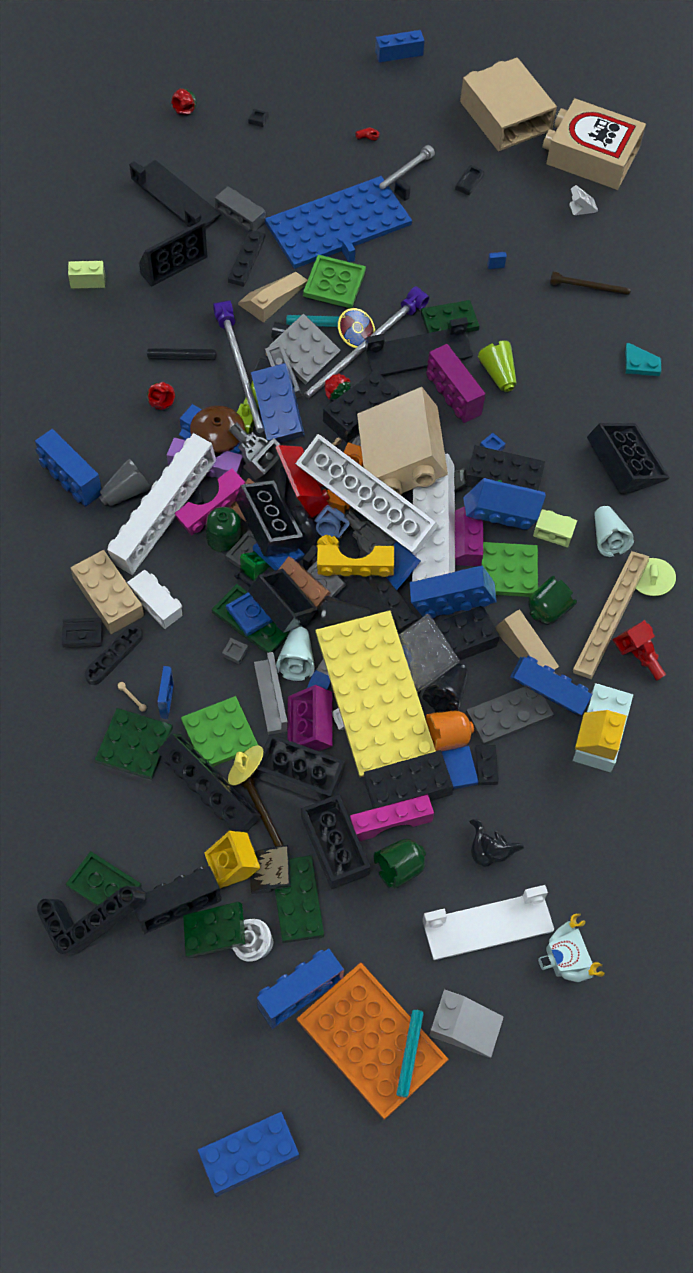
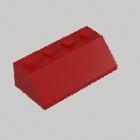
M276 446L296 497L309 515L314 517L325 506H330L328 501L330 496L326 489L323 490L322 487L324 486L295 464L305 452L304 449L298 446Z

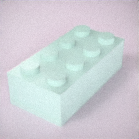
M595 683L591 693L593 695L586 712L610 710L627 715L628 717L633 694ZM575 750L573 761L611 772L616 763L617 755L614 760Z

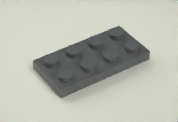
M527 687L517 689L466 710V714L470 722L473 723L474 730L482 745H487L553 718L554 715L546 699Z

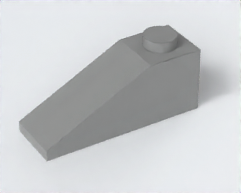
M282 343L266 348L271 366L286 363L290 371L296 398L301 397V390Z

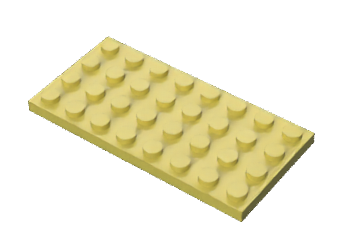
M391 611L317 629L315 633L359 777H364L365 771L436 752Z

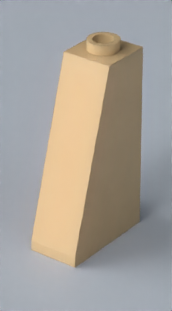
M520 609L495 627L499 636L519 659L520 657L527 658V656H531L538 660L537 664L542 667L547 665L554 670L559 667Z

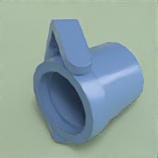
M329 505L325 506L315 519V522H317L316 530L321 536L330 535L331 537L339 538L350 525L345 514ZM341 520H342L343 522H345V524H344V526L340 529V527H341L340 524H341Z

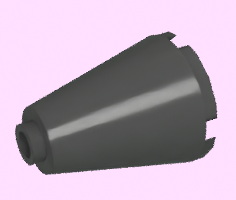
M128 459L99 491L101 494L99 498L105 506L109 504L111 507L151 489V486L132 460Z

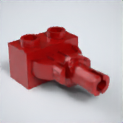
M645 620L612 639L622 655L631 651L641 661L642 666L649 668L655 680H659L666 675L657 661L659 655L655 653L653 643L650 640L655 637L653 629Z

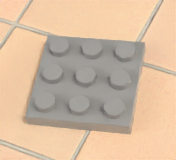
M304 314L269 345L271 347L282 343L294 374L305 385L341 351Z

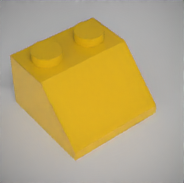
M610 710L585 712L575 749L614 760L619 750L627 715Z
M228 831L204 853L219 888L246 880L260 869L248 833Z

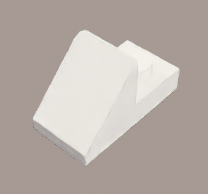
M577 185L571 188L573 201L570 202V207L573 215L596 213L598 211L594 198Z

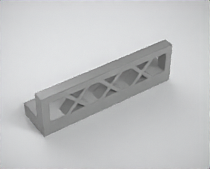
M269 652L267 653V660L254 662L268 735L287 732V718L274 654Z

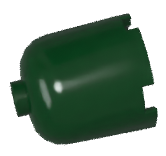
M215 508L206 518L207 543L217 552L231 550L243 535L240 517L232 508Z
M551 576L529 597L530 616L535 621L539 620L545 624L554 623L577 604V600L572 599L571 595L573 592L562 580L557 582L555 576Z
M411 839L399 840L374 852L373 855L374 863H379L381 871L378 873L389 888L393 886L396 889L420 875L426 866V852L424 848Z

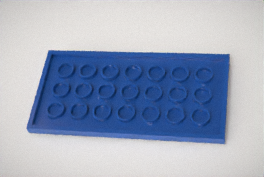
M379 176L265 218V224L292 267L296 269L316 261L318 255L328 257L341 252L343 239L349 238L352 245L357 246L412 225V219L389 186L385 189L379 188L380 183L384 181L383 177Z

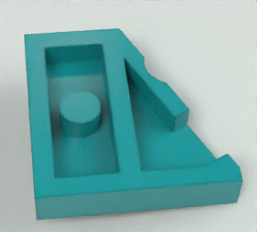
M626 343L625 373L660 376L661 358L635 345Z

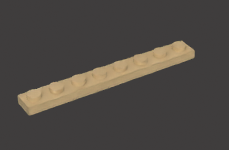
M631 551L573 669L575 674L592 679L649 562V556Z

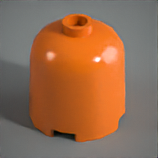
M461 711L437 712L427 714L425 717L435 751L441 750L442 752L462 748L469 743L471 734L474 733L473 723Z

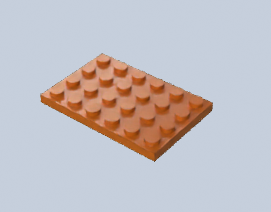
M361 962L297 1018V1022L383 1120L390 1116L449 1060L421 1029L409 1095L407 1098L397 1096L396 1093L411 1017Z

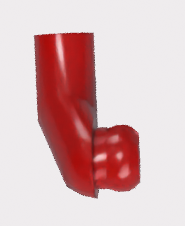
M370 127L355 132L357 139L365 137L370 140H377L379 138L378 130Z

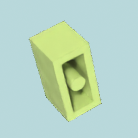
M103 261L69 262L68 277L71 288H105Z
M542 509L533 536L568 548L577 520Z

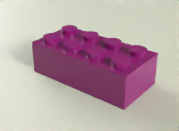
M445 344L430 351L426 371L427 377L436 385L437 391L445 397L446 403L454 409L456 416L463 423H466L482 415L485 392L449 345Z

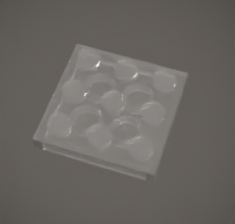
M429 614L398 635L416 692L422 690L460 662Z

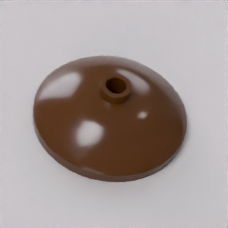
M217 405L200 410L192 419L190 431L191 436L194 433L212 443L214 453H222L232 450L239 445V440L229 432L231 426L237 422L244 431L245 426L243 419L236 411L229 407Z

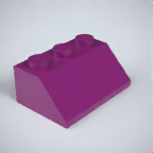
M464 506L455 510V565L481 566L483 559V520L467 517Z
M314 685L288 696L287 740L316 751L332 746L331 691Z

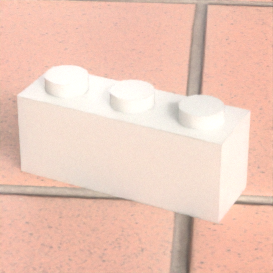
M143 570L127 582L142 606L164 629L182 617V605L179 600L173 599L170 596L169 590L165 586H161L152 573L149 574L146 570Z

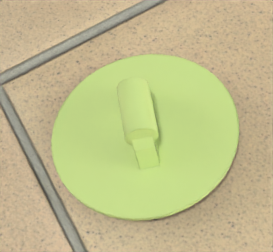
M649 558V562L636 589L649 596L663 595L673 588L676 581L675 571L666 561Z

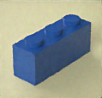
M421 30L376 37L375 53L379 62L423 56L425 40Z

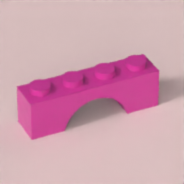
M232 468L218 478L219 491L212 501L202 505L188 502L174 513L179 523L191 536L203 529V526L206 525V518L213 509L218 507L230 508L232 503L236 501L240 486L246 483Z
M425 795L350 815V821L359 841L374 838L380 832L399 825L415 827L432 822L434 811L429 796Z

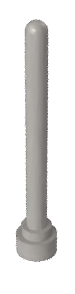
M426 145L421 149L420 155L380 183L379 188L385 189L421 161L431 159L435 155L434 149L430 145Z

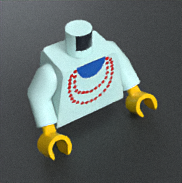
M573 914L571 922H566L555 931L549 939V944L546 948L548 955L539 958L542 970L553 967L557 977L562 976L564 979L574 982L593 978V975L602 977L605 974L603 971L596 972V969L599 966H603V964L598 962L592 964L580 931L575 929L576 926L582 927L585 925V921H581L579 924L576 922V918L581 914Z

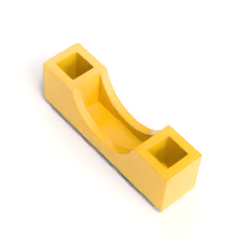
M318 545V575H380L382 577L394 575V546H375L366 557L352 559L344 556L339 551L337 545Z

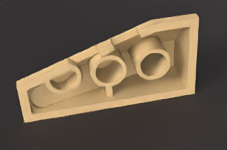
M294 272L250 292L238 302V305L262 322H265L307 284L308 280Z

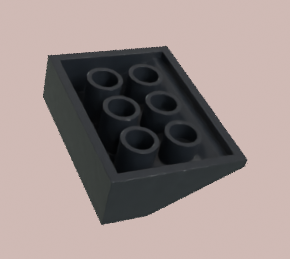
M201 221L145 250L139 261L140 274L151 287L208 257L205 222Z
M599 423L587 436L591 447L597 453L599 460L603 463L608 475L612 478L620 493L635 492L670 478L636 423Z
M354 575L335 596V598L371 608V612H374V614L391 611L399 639L414 631L417 627L418 618L386 577L380 575Z

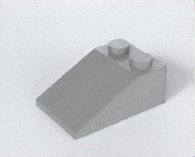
M444 989L429 1036L491 1059L503 1016L465 996Z

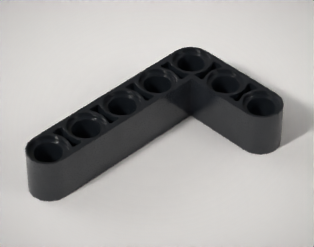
M123 886L75 924L64 903L59 899L40 900L37 905V913L57 952L60 954H77L138 908L145 900V892L141 887Z

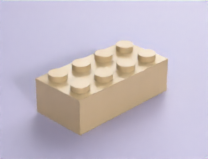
M104 550L70 567L73 579L97 615L102 619L110 634L144 617L142 604Z

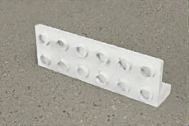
M542 885L525 889L521 897L446 914L445 909L424 913L422 921L433 960L552 933L554 927L545 902L548 893L546 886Z

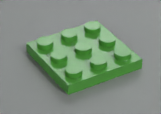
M318 255L303 291V297L352 308L365 275L366 266Z
M483 542L481 566L483 565L495 582L496 595L530 597L538 589V545Z
M236 696L181 717L192 746L213 767L234 759L237 752L244 753L249 748L258 745Z

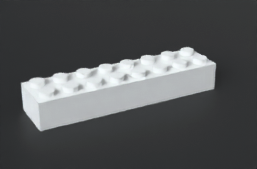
M194 433L190 438L186 439L181 451L174 455L172 463L163 470L161 478L154 482L149 494L142 498L138 509L131 513L129 521L120 528L117 537L110 541L107 550L114 565L131 575L134 574L176 517L174 513L184 506L216 462L212 443Z
M319 434L295 463L415 556L439 526L433 519Z
M445 454L448 475L436 479L430 486L413 489V505L433 519L439 526L416 554V557L421 562L412 571V582L455 572L454 464L449 454Z

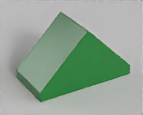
M256 552L244 553L240 556L241 568L254 581L258 575L263 574L270 567Z

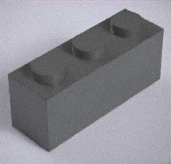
M226 187L215 197L216 210L248 231L249 229L256 231L265 223V210L251 202L250 199L239 194L236 190Z

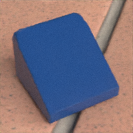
M315 670L307 688L317 685L329 690L331 686L329 676Z

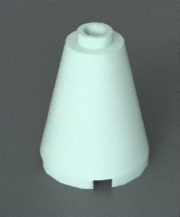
M599 507L595 511L594 516L597 546L600 553L609 557L614 556L613 554L618 552L620 555L625 553L634 543L633 533L611 507Z
M303 627L290 630L276 661L277 672L279 673L280 671L286 679L302 681L305 680L306 676L310 675L311 677L315 671L309 632Z

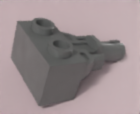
M237 422L229 429V432L239 440L238 448L242 451V457L246 463L243 466L244 469L255 480L263 476L280 458L276 450V446L280 444L274 438L267 441L262 437H257L253 432L247 434Z
M352 511L345 515L354 530L353 537L357 540L360 549L359 558L369 555L375 546H393L396 543V540L368 520L366 522L360 521Z

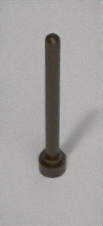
M555 271L552 272L550 285L555 286L563 283L627 295L631 293V289L627 287L563 277L560 272Z
M252 773L249 778L240 783V786L247 789L275 847L283 846L255 789V777Z

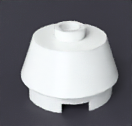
M258 919L244 920L246 945L232 948L233 951L244 961H255L264 958L270 953L273 946V938L268 926Z

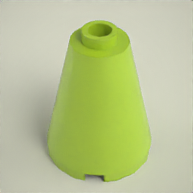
M499 341L500 345L494 346L492 343L479 351L478 358L499 389L509 392L517 384L512 347L509 341Z

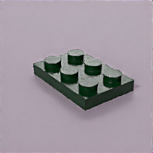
M470 300L421 308V315L427 333L446 330L450 320L467 317L468 320L466 333L479 330V323Z
M91 851L65 884L67 888L96 907L123 886H142L141 883Z
M234 902L183 915L185 955L188 958L246 945L243 906L241 902Z

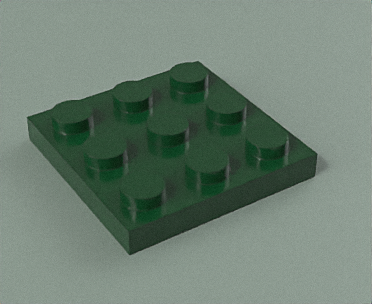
M116 708L96 755L95 762L152 780L161 759V755L157 751L170 736L173 726L172 724Z

